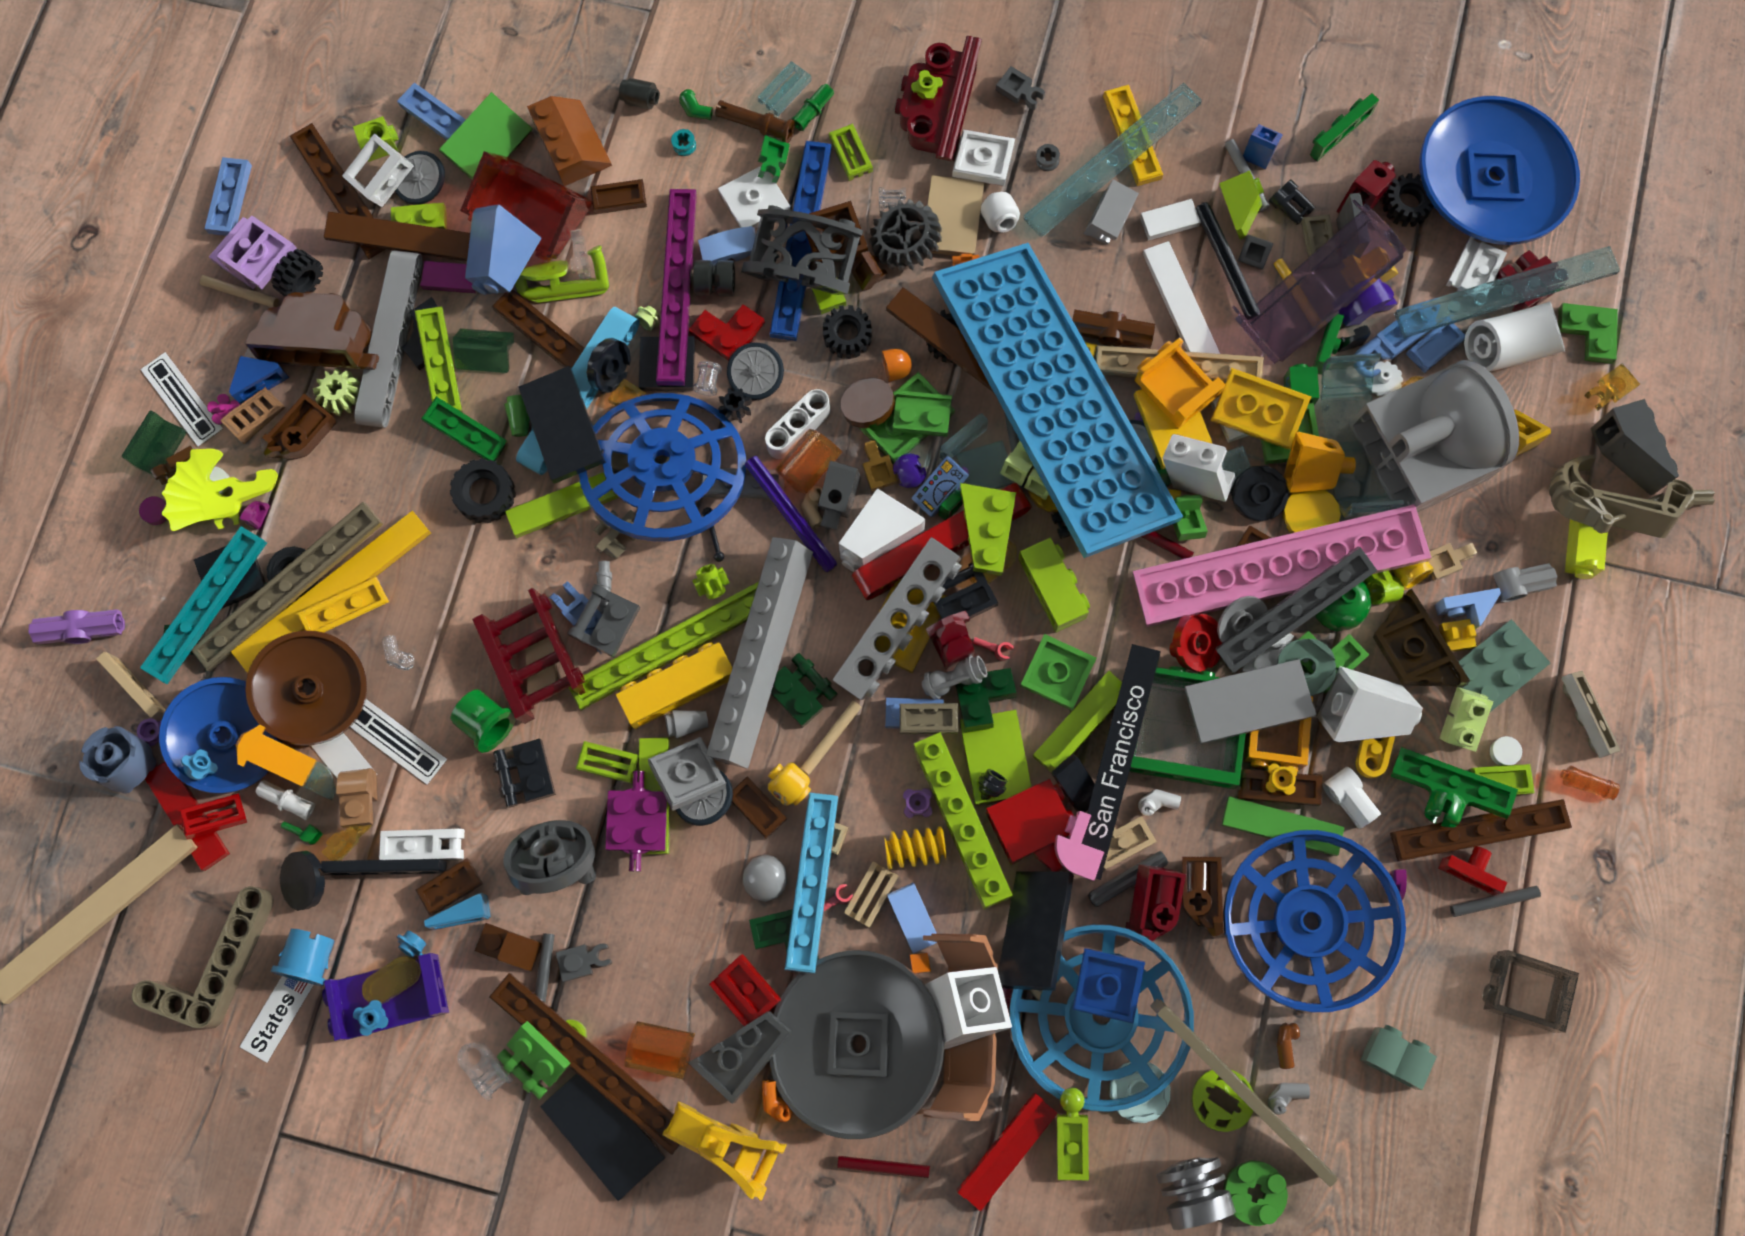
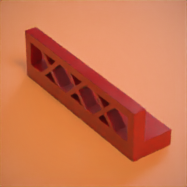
M1033 1093L956 1189L957 1193L964 1199L966 1198L981 1212L1058 1113L1045 1103L1040 1096Z

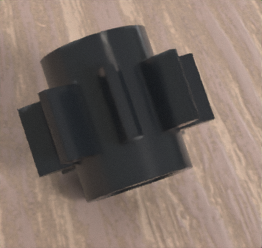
M728 388V393L725 396H719V401L723 406H720L718 410L719 413L726 414L727 421L738 420L739 423H742V418L745 415L751 416V410L747 407L752 404L751 397L744 398L743 389L737 392ZM737 403L738 407L733 408L732 404Z

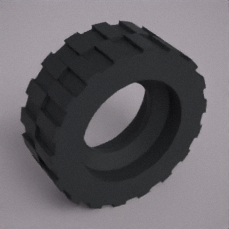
M474 459L466 465L463 464L461 469L455 472L454 478L450 483V495L453 498L454 505L462 515L470 521L474 520L476 523H491V521L501 519L504 514L506 515L505 511L513 506V500L516 497L515 485L510 475L503 466L498 465L493 460L480 459L475 461ZM483 478L493 481L497 490L495 497L490 502L478 504L471 499L470 487L475 481Z

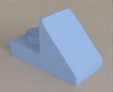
M1500 588L1442 598L1435 604L1437 616L1448 614L1449 618H1454L1466 614L1467 619H1470L1471 624H1474L1476 630L1482 625L1500 596Z

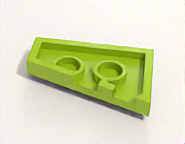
M960 483L959 487L967 524L973 571L1002 576L1016 493Z

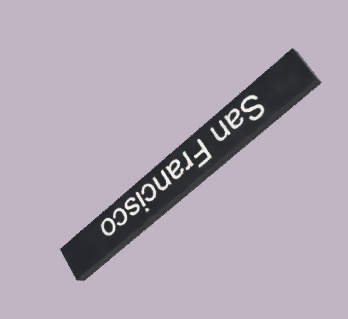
M1132 644L1087 812L1091 817L1081 843L1104 852L1095 879L1099 880L1102 878L1161 651Z

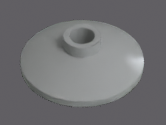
M1254 596L1241 597L1232 602L1224 610L1218 622L1217 632L1222 643L1267 612L1268 609L1265 603Z

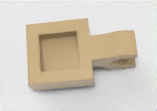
M1449 543L1430 551L1431 559L1427 562L1434 569L1430 574L1433 581L1461 571L1463 567L1460 562L1473 558V555L1477 554L1473 543L1456 550Z

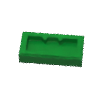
M1334 313L1326 325L1313 367L1318 368V374L1322 375L1329 363L1331 354L1336 355L1341 339L1337 338L1344 318L1343 315Z

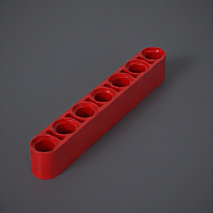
M1018 483L1010 484L1001 489L1016 493L1011 522L1023 516L1032 508ZM964 511L959 512L854 571L851 577L865 600H871L890 590L896 581L902 579L931 537L954 553L969 546Z

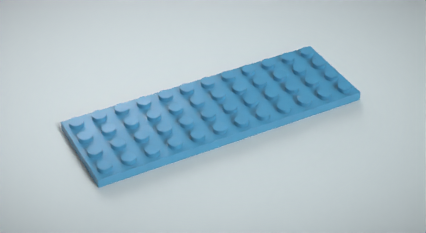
M1025 243L934 272L932 279L1083 558L1179 522L1183 518L1182 513L1030 244Z

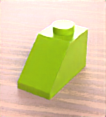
M1250 170L1219 183L1240 240L1246 237L1262 206L1260 194L1264 193L1259 177L1253 179Z

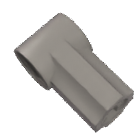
M1549 563L1525 569H1519V567L1508 568L1493 575L1497 588H1500L1502 602L1521 599L1530 593L1553 589L1557 586L1556 571Z

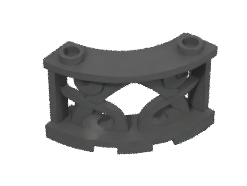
M769 205L768 209L758 210L757 216H760L757 233L750 259L743 262L742 273L763 281L788 283L789 280L800 279L802 280V286L832 295L848 294L850 287L848 281L863 230L856 228L855 223L850 220L840 219L838 222L812 214L784 210L774 205ZM775 223L779 224L778 228L773 231ZM816 228H819V229H823V230H824L823 233H822V235L819 233V231H818ZM806 231L815 242L820 253L815 252L805 255L798 262L797 266L793 267L791 255L782 245L792 236ZM836 235L849 238L844 255L832 254L830 250H838L842 247L840 242L834 243L832 241ZM771 236L775 238L773 242L770 241ZM777 251L781 252L784 255V258L780 263H776L777 258L780 257L776 253ZM822 260L823 263L815 262L817 264L816 270H809L810 262ZM834 261L842 262L838 279H836Z

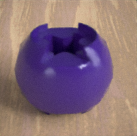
M912 453L903 454L894 462L893 472L894 475L898 474L901 481L900 486L915 488L925 480L927 473L925 467H921L918 460L920 458L919 455Z

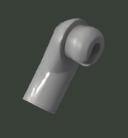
M1280 1083L1269 1095L1268 1107L1274 1114H1284L1287 1111L1286 1106L1292 1099H1309V1084Z

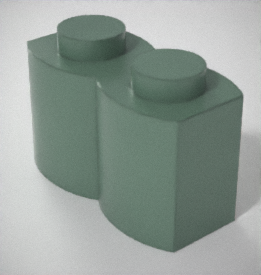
M1385 1025L1384 1028L1375 1027L1360 1061L1415 1090H1423L1437 1056L1429 1052L1431 1047L1413 1039L1412 1043L1401 1037L1403 1033L1392 1026Z

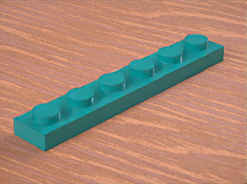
M240 526L140 668L168 685L267 544L265 540Z

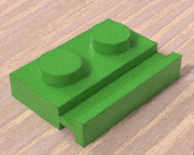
M897 390L893 432L948 437L952 395Z

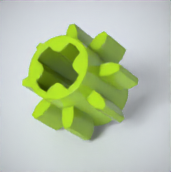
M708 564L699 568L696 571L697 578L692 580L698 595L702 596L705 594L707 599H715L726 592L724 585L730 583L723 567L717 569L714 564Z

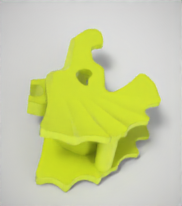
M192 449L190 451V459L187 462H176V473L168 479L165 490L162 492L166 500V507L162 511V515L169 520L172 531L210 519H214L218 529L225 528L223 525L225 518H231L234 525L240 524L239 512L241 511L242 503L272 491L275 487L278 473L273 469L257 471L254 481L243 482L235 477L212 481L210 474L218 461L223 457V453L216 449ZM228 486L232 487L233 493L229 497L219 493V491L226 489Z

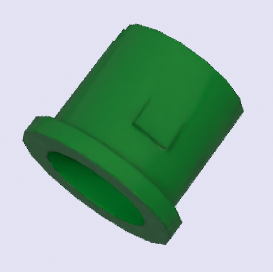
M479 689L473 690L462 697L454 707L450 717L452 723L474 741V747L481 753L489 752L502 743L509 735L516 721L510 708H501Z

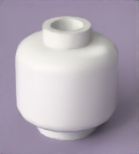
M1007 192L992 193L981 205L982 216L989 229L994 232H1008L1015 227L1019 220V209L1012 196Z

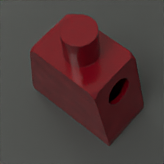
M1373 160L1354 180L1336 212L1340 213L1349 194L1366 192L1369 196L1362 202L1366 218L1385 195L1395 179L1396 174L1394 173L1393 165L1389 162L1380 163L1377 160Z

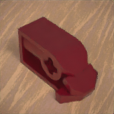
M966 611L950 615L926 628L946 672L954 670L956 665L970 655L974 657L973 643L965 625L966 622L970 621Z
M1139 864L1129 922H1126L1125 928L1141 934L1151 941L1171 931L1179 919L1186 874L1173 869Z

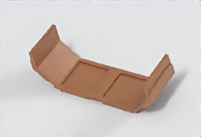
M923 935V940L938 943L947 963L948 973L997 967L998 971V964H995L993 951L985 935ZM995 1033L945 1049L944 1084L931 1108L920 1109L916 1114L928 1118L962 1121L980 1120L995 1085L997 1042Z

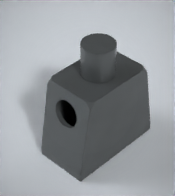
M830 461L818 504L821 511H824L820 526L837 530L840 517H849L861 479L857 468ZM835 497H842L839 503H832Z

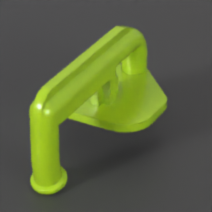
M598 245L587 252L592 258L596 278L560 282L559 277L567 273L569 267L567 261L538 263L523 269L515 283L517 292L522 297L538 303L604 294L609 288V279L605 259L601 251L602 246ZM526 280H550V285L528 288Z

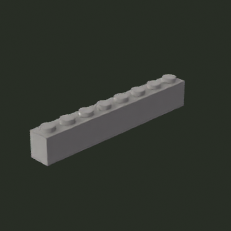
M773 537L706 753V756L725 764L748 769L813 554L811 550L796 540Z

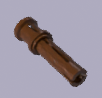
M723 100L718 102L721 108L716 106V117L760 130L763 136L771 135L782 139L786 143H789L793 137L795 130L794 120H782L776 118L770 112L763 115L724 102Z

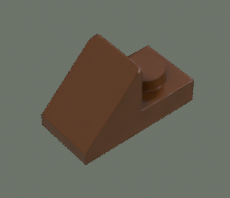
M485 923L474 951L532 972L542 943Z

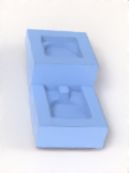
M754 227L731 229L698 240L702 259L711 260L713 264H716L718 260L733 258L737 262L749 257L756 236Z
M914 882L887 894L913 954L937 943L923 940V935L931 936V934L937 933Z

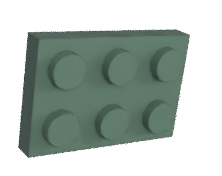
M1511 619L1458 661L1470 679L1467 686L1460 688L1486 695L1489 700L1493 701L1491 712L1551 662Z

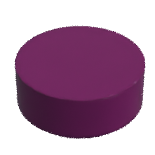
M157 496L146 498L139 506L140 517L150 525L163 524L167 521V518L162 515V511L166 507V501Z

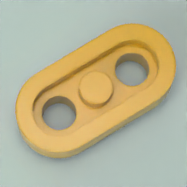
M1395 736L1382 737L1380 742L1374 738L1361 740L1355 764L1357 771L1362 776L1376 778L1386 771ZM1367 759L1374 762L1373 769L1366 766Z

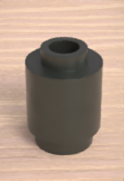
M634 78L621 81L619 99L624 101L625 104L645 109H652L654 105L658 104L660 91L655 83Z

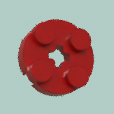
M1206 614L1183 615L1175 628L1173 640L1169 647L1171 656L1175 657L1178 663L1189 671L1201 672L1215 666L1221 657L1215 648L1222 644L1217 632L1218 622ZM1197 637H1199L1198 642L1200 643V647H1196Z

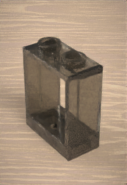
M1510 950L1497 951L1489 965V971L1492 972L1490 983L1485 986L1482 1000L1485 1002L1483 1010L1553 1033H1566L1579 973ZM1509 963L1554 978L1545 1019L1500 1005Z

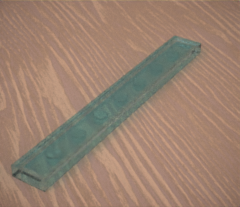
M1183 82L1024 215V220L1042 238L1199 107L1202 99Z
M1607 246L1396 310L1394 314L1403 338H1407L1613 276L1619 273L1620 268L1611 246Z

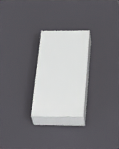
M1192 199L1146 211L1140 215L1148 241L1199 227L1200 219Z

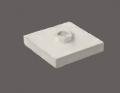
M963 130L952 177L1005 186L1015 138Z
M761 166L718 188L719 194L740 228L749 226L754 227V229L757 228L760 221V216H757L758 210L768 209L769 205L790 210V205L778 185L772 182L773 177L770 172H765L763 178L758 177Z

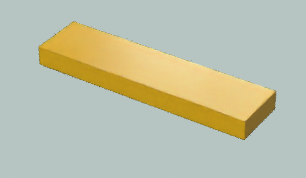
M1129 84L1104 91V101L1136 185L1141 186L1162 180L1163 172Z

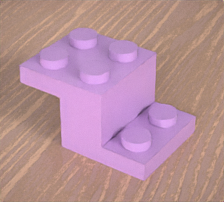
M251 215L248 220L243 217L210 254L209 258L250 288L254 289L257 286L263 289L273 277V271H277L275 267L277 263L281 264L283 262L281 258L283 256L287 258L288 252L292 251L294 253V250L297 248L289 240Z

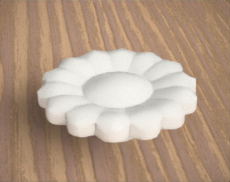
M1378 361L1377 364H1371L1368 370L1380 369L1381 373L1375 377L1364 376L1366 387L1378 397L1387 395L1402 387V372L1397 369L1396 365H1391L1389 361L1385 363Z

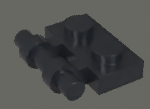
M540 738L512 746L514 758L506 759L504 749L493 752L495 759L493 767L495 773L499 775L501 783L499 791L501 798L505 799L506 808L518 805L517 794L524 793L527 803L556 795L543 741ZM517 768L521 782L513 784L509 770Z

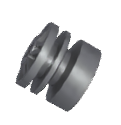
M1197 1157L1184 1160L1156 1174L1159 1183L1173 1182V1185L1161 1190L1162 1195L1177 1196L1179 1200L1166 1207L1173 1230L1205 1225L1236 1213L1230 1191L1214 1190L1213 1185L1226 1179L1224 1173L1209 1174L1210 1171L1221 1166L1218 1157Z

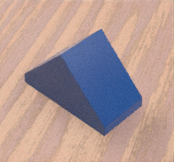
M1258 124L1251 134L1243 157L1245 161L1266 169L1283 134Z
M240 356L229 393L241 405L266 387L270 390L288 379L289 376L278 363Z

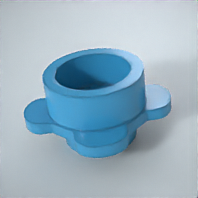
M202 749L197 750L194 755H185L181 760L186 775L194 780H202L208 774H215L218 769L217 765L212 763L208 757V752Z
M408 930L403 936L398 934L397 938L400 944L398 948L403 953L412 958L414 955H423L421 952L426 946V942L422 938Z
M372 1000L368 1006L364 1008L358 1007L353 1012L354 1019L358 1020L360 1024V1033L364 1036L371 1035L373 1030L377 1028L383 1029L388 1025L385 1010L378 1000ZM369 1015L373 1016L372 1021L368 1019Z

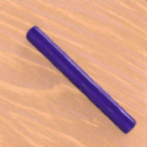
M753 456L745 463L746 468L804 545L813 552V557L825 572H830L837 566L836 560L759 458Z

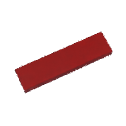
M166 762L154 768L146 776L147 784L174 826H182L178 810L199 804L187 784L174 775ZM197 814L194 816L187 817V819L191 820L194 818L205 816L206 814ZM217 832L191 838L198 847L191 854L203 871L208 870L230 854Z

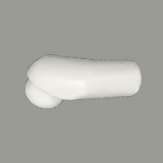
M1155 789L1140 799L1138 808L1145 816L1153 815L1162 806L1178 810L1181 796Z

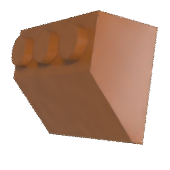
M550 96L527 106L538 134L564 186L612 166L581 100Z

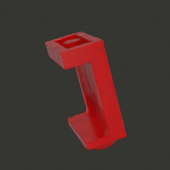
M1050 779L986 808L985 814L1010 865L1054 844L1057 835L1065 838L1069 837V833L1065 832L1070 815L1074 816L1071 810L1066 811L1061 802L1065 799L1062 790L1058 784L1053 785Z

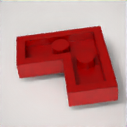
M742 304L727 324L707 310H704L688 330L690 335L695 336L700 342L729 361L732 354L739 347L748 344L765 324V320Z

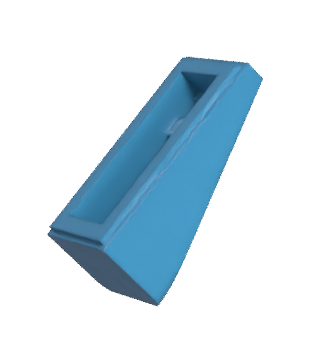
M483 893L476 894L424 920L425 927L437 930L488 920L491 918L488 896Z

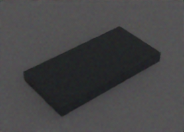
M570 366L519 386L550 479L554 484L606 463Z
M1016 871L1013 896L1011 898L998 970L1003 989L1055 991L1074 875L1071 872Z
M577 1073L540 1106L617 1201H620L666 1158L645 1131Z

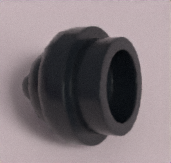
M987 769L985 773H981L978 778L981 799L989 800L992 797L995 798L1004 794L1006 790L1005 785L1008 782L1007 779L992 769Z

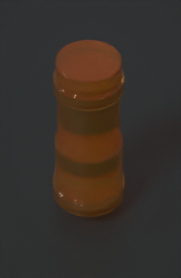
M1569 766L1567 770L1563 769L1560 774V778L1563 779V785L1602 796L1605 799L1614 800L1620 790L1618 783L1592 775L1574 766Z

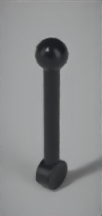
M709 507L704 508L702 511L703 517L709 514L712 509ZM712 526L709 530L715 550L714 560L721 562L725 556L720 551L715 527Z

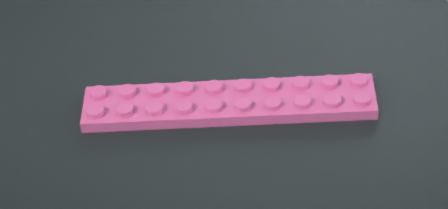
M1413 504L1133 571V577L1146 627L1180 620L1183 615L1205 614L1226 609L1232 602L1245 596H1254L1260 600L1291 594L1358 546L1362 548L1378 570L1373 574L1430 561L1431 555L1416 506Z

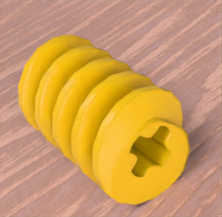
M941 826L937 827L935 835H933L928 827L925 829L923 837L918 829H914L912 838L909 837L906 830H903L900 839L897 838L894 831L890 832L889 840L885 839L887 867L889 870L893 868L895 860H897L900 868H904L906 859H909L912 867H916L918 858H921L924 866L928 865L929 857L931 856L935 864L940 863L941 855H944L946 859L944 832Z

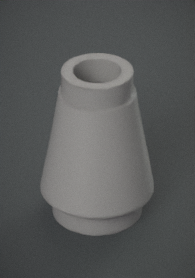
M672 710V713L665 714L668 737L675 736L677 739L703 728H708L706 711Z

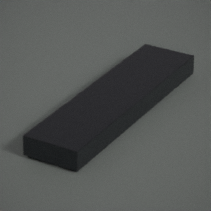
M441 859L321 861V872L331 876L442 874L447 871V862Z

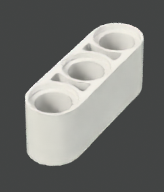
M820 389L811 390L768 430L765 441L771 457L775 459L786 458L830 415V402L826 392ZM816 402L824 404L821 409H813L811 407ZM795 421H803L805 423L801 428L791 426ZM777 439L785 441L784 445L780 447H775L772 443Z

